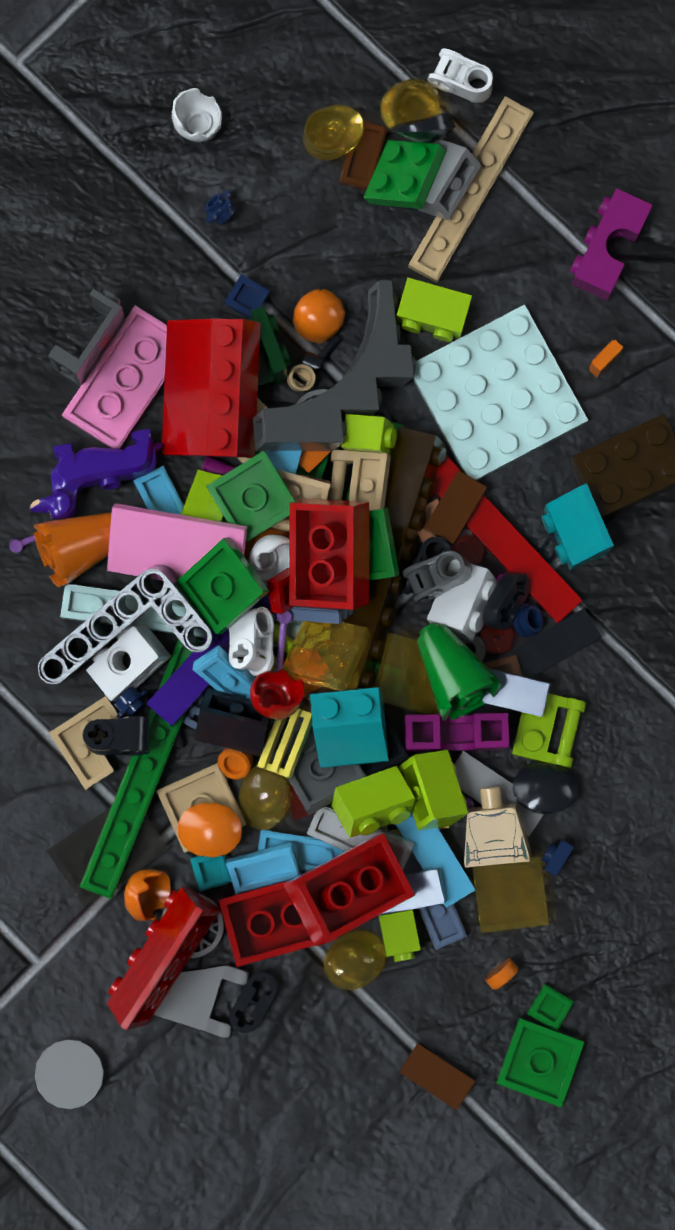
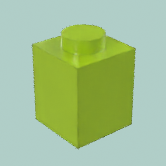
M346 414V436L343 437L344 443L341 445L344 450L388 453L390 455V450L395 447L397 438L393 423L385 417Z
M413 909L378 916L386 957L393 956L394 962L414 959V951H420L421 949Z

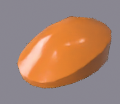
M218 803L194 805L183 812L178 822V836L182 845L190 852L199 856L217 857L226 855L237 846L241 839L242 828L238 816L229 807Z

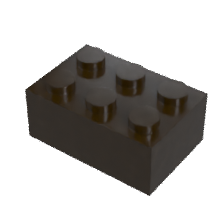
M664 414L582 451L571 458L569 464L580 486L587 483L602 520L675 487V435Z

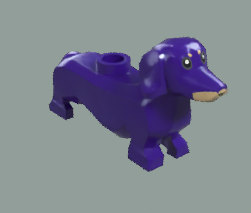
M150 429L131 432L134 445L128 446L125 449L91 447L84 448L74 454L71 443L53 446L56 460L59 461L51 472L53 493L48 497L35 500L31 504L30 511L49 514L52 520L72 518L77 508V496L82 489L101 485L103 490H112L120 487L121 481L147 475L155 469L157 452L164 446L160 442L153 444Z

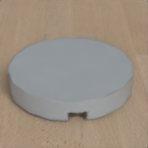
M67 1039L53 1043L43 1051L36 1063L35 1081L38 1091L47 1102L58 1108L74 1109L86 1105L96 1097L103 1085L104 1068L101 1058L92 1047L82 1041Z

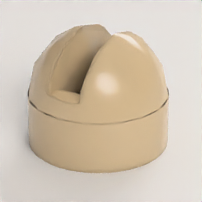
M297 365L288 372V385L297 392L307 391L315 383V373L307 365ZM293 374L306 381V385L304 386L295 380Z

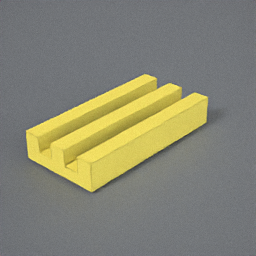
M300 708L290 716L273 763L269 764L287 718L274 721L258 762V767L289 779L292 778L312 726V714ZM302 717L304 719L284 769L280 768L298 719Z

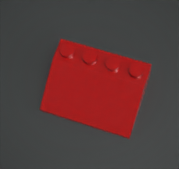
M245 319L167 320L162 444L164 447L161 449V455L252 458L255 456L253 418L257 415L261 322Z
M181 887L179 891L174 889L164 903V907L167 908L166 912L160 920L156 918L151 923L145 933L148 940L143 948L137 947L127 961V965L130 966L123 978L119 976L108 991L111 998L107 1005L119 1025L125 1030L149 1024L221 911L219 907L189 887Z

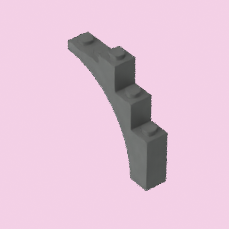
M379 280L368 290V317L363 341L353 363L341 380L331 389L311 400L289 407L262 409L253 418L255 451H334L344 443L343 437L346 436V423L342 419L346 418V414L372 416L379 410L381 405V391L377 387H402L414 377L416 360L411 355V345H398L400 327L396 324L395 319L397 295L393 292L391 280Z

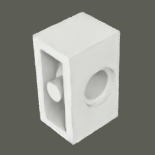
M147 625L128 626L116 637L118 639L117 642L110 648H103L92 658L94 663L86 670L110 701H117L124 692L133 686L138 688L171 657ZM126 652L131 658V664L128 669L123 665V656Z

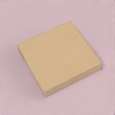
M218 763L157 790L184 853L189 852V850L182 845L179 839L178 822L183 812L194 805L218 803L229 807L238 816L241 827L246 826V822L224 774L218 767Z

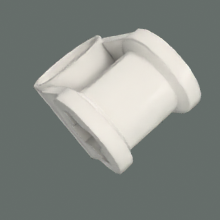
M441 49L439 53L441 59L435 72L429 75L428 82L442 91L453 93L474 103L486 101L491 95L493 85L490 69L485 65L465 58L453 50ZM478 78L485 81L486 85L476 89L470 86L469 83L473 79Z
M266 607L248 610L229 627L230 650L228 657L230 664L239 670L248 669L255 676L270 671L274 663V619Z

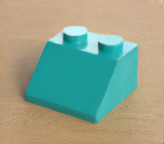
M587 483L546 504L544 508L545 514L541 518L548 534L554 533L559 545L555 546V551L562 565L567 563L571 571L607 556L614 545Z
M379 687L310 694L312 726L320 768L389 762L383 693Z

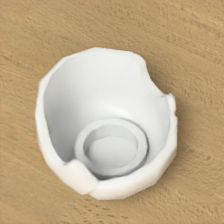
M192 88L180 92L173 101L172 121L175 130L182 137L194 142H204L213 138L220 130L222 111L213 96L208 97L202 94L198 88Z
M266 535L254 544L250 552L248 563L265 585H268L267 581L289 568V538L285 536Z

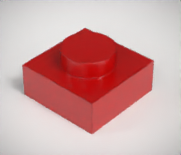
M286 568L267 581L268 590L270 591L268 595L270 597L271 612L283 614L294 607L289 606V568Z

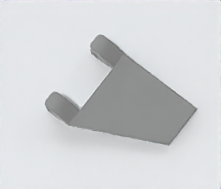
M227 965L182 972L154 1015L223 1038H229L232 1026L210 1017L222 980L225 979L240 985H246L249 973Z

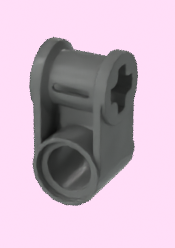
M446 551L426 561L416 563L403 570L402 573L404 578H408L415 593L413 598L415 604H421L464 584L471 576L472 567L469 560L454 551ZM452 560H458L460 563L458 573L449 577L446 571L448 564Z

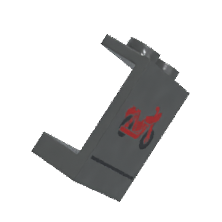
M92 289L90 292L94 309L106 316V318L79 359L57 345L54 346L48 355L54 370L79 386L83 384L125 321L123 308L119 305L121 301L106 290L102 294L95 289Z

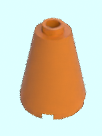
M112 512L46 521L34 525L37 531L33 533L39 555L44 567L49 566L54 570L55 574L49 577L56 587L66 586L108 557Z

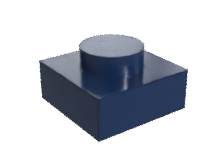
M241 274L224 301V305L245 318L251 319V310L262 307L269 297L270 291Z
M563 840L559 841L557 846L551 843L541 858V861L546 863L542 871L552 877H556L574 847Z

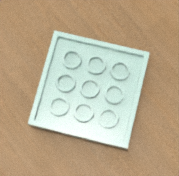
M525 305L416 361V371L412 379L463 473L476 481L588 422V418Z

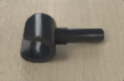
M334 335L318 355L308 351L302 364L311 367L315 375L318 374L328 354L337 346L341 339Z

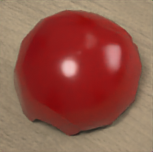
M287 670L263 672L256 676L249 689L254 708L261 715L275 720H282L293 715L306 694L302 679L293 680L288 675Z

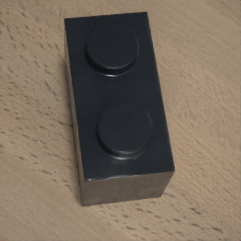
M207 688L199 711L195 740L261 757L268 736L271 718L261 715L254 708L249 698Z

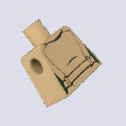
M500 786L481 787L482 806L469 808V814H467L465 867L529 862L532 853L518 804H502Z

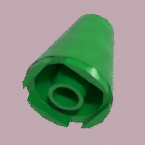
M432 623L419 632L420 637L417 640V646L439 714L443 720L446 721L448 715L451 720L468 715L484 705L482 699L485 695L490 693L494 697L500 691L502 683L499 678L445 624L437 625V623Z

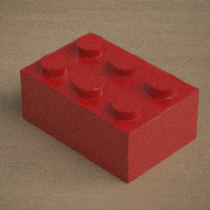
M302 499L291 502L289 516V606L354 610L368 605L369 502Z
M384 833L367 839L283 884L314 946L326 944L415 896Z
M288 881L219 900L236 967L314 946L283 885Z

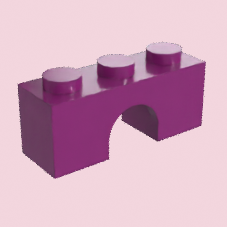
M617 188L612 198L605 196L597 213L603 217L598 227L591 225L583 242L589 245L584 256L577 255L570 269V273L575 274L571 285L608 301L624 267V263L615 260L609 255L606 243L615 237H623L635 243L652 204Z
M508 713L473 714L451 720L448 716L446 721L442 719L440 714L405 715L406 752L507 750L509 748Z

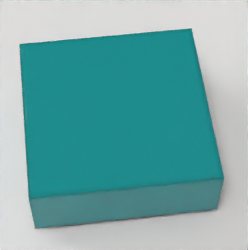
M225 855L217 857L197 856L190 859L200 892L232 882L226 866Z

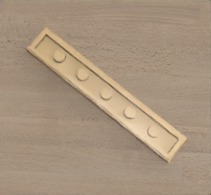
M506 96L504 97L472 153L480 162V169L449 221L435 217L411 259L408 268L438 283L531 120L533 111Z

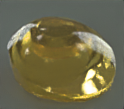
M418 79L405 80L393 85L382 97L380 103L381 119L391 129L392 126L398 123L429 118L439 114L441 99L438 91L432 84Z
M332 105L312 113L306 121L303 133L304 147L307 152L314 158L321 160L338 159L351 152L363 136L364 125L360 114L353 108L343 105Z
M258 766L251 769L241 783L238 798L243 818L252 827L258 829L275 827L284 818L290 805L291 788L288 779Z
M353 931L345 934L334 941L326 952L324 972L327 978L336 987L345 990H355L366 986L380 974L384 967L386 959L384 945L379 938L368 931Z

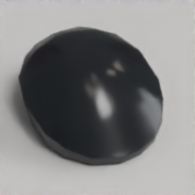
M448 110L429 118L398 123L392 126L391 130L417 143H432L444 139L453 132L456 126Z
M536 762L526 765L518 771L513 780L512 790L517 802L527 810L538 814L559 813L571 806L578 796V784L574 775L565 767L552 763Z

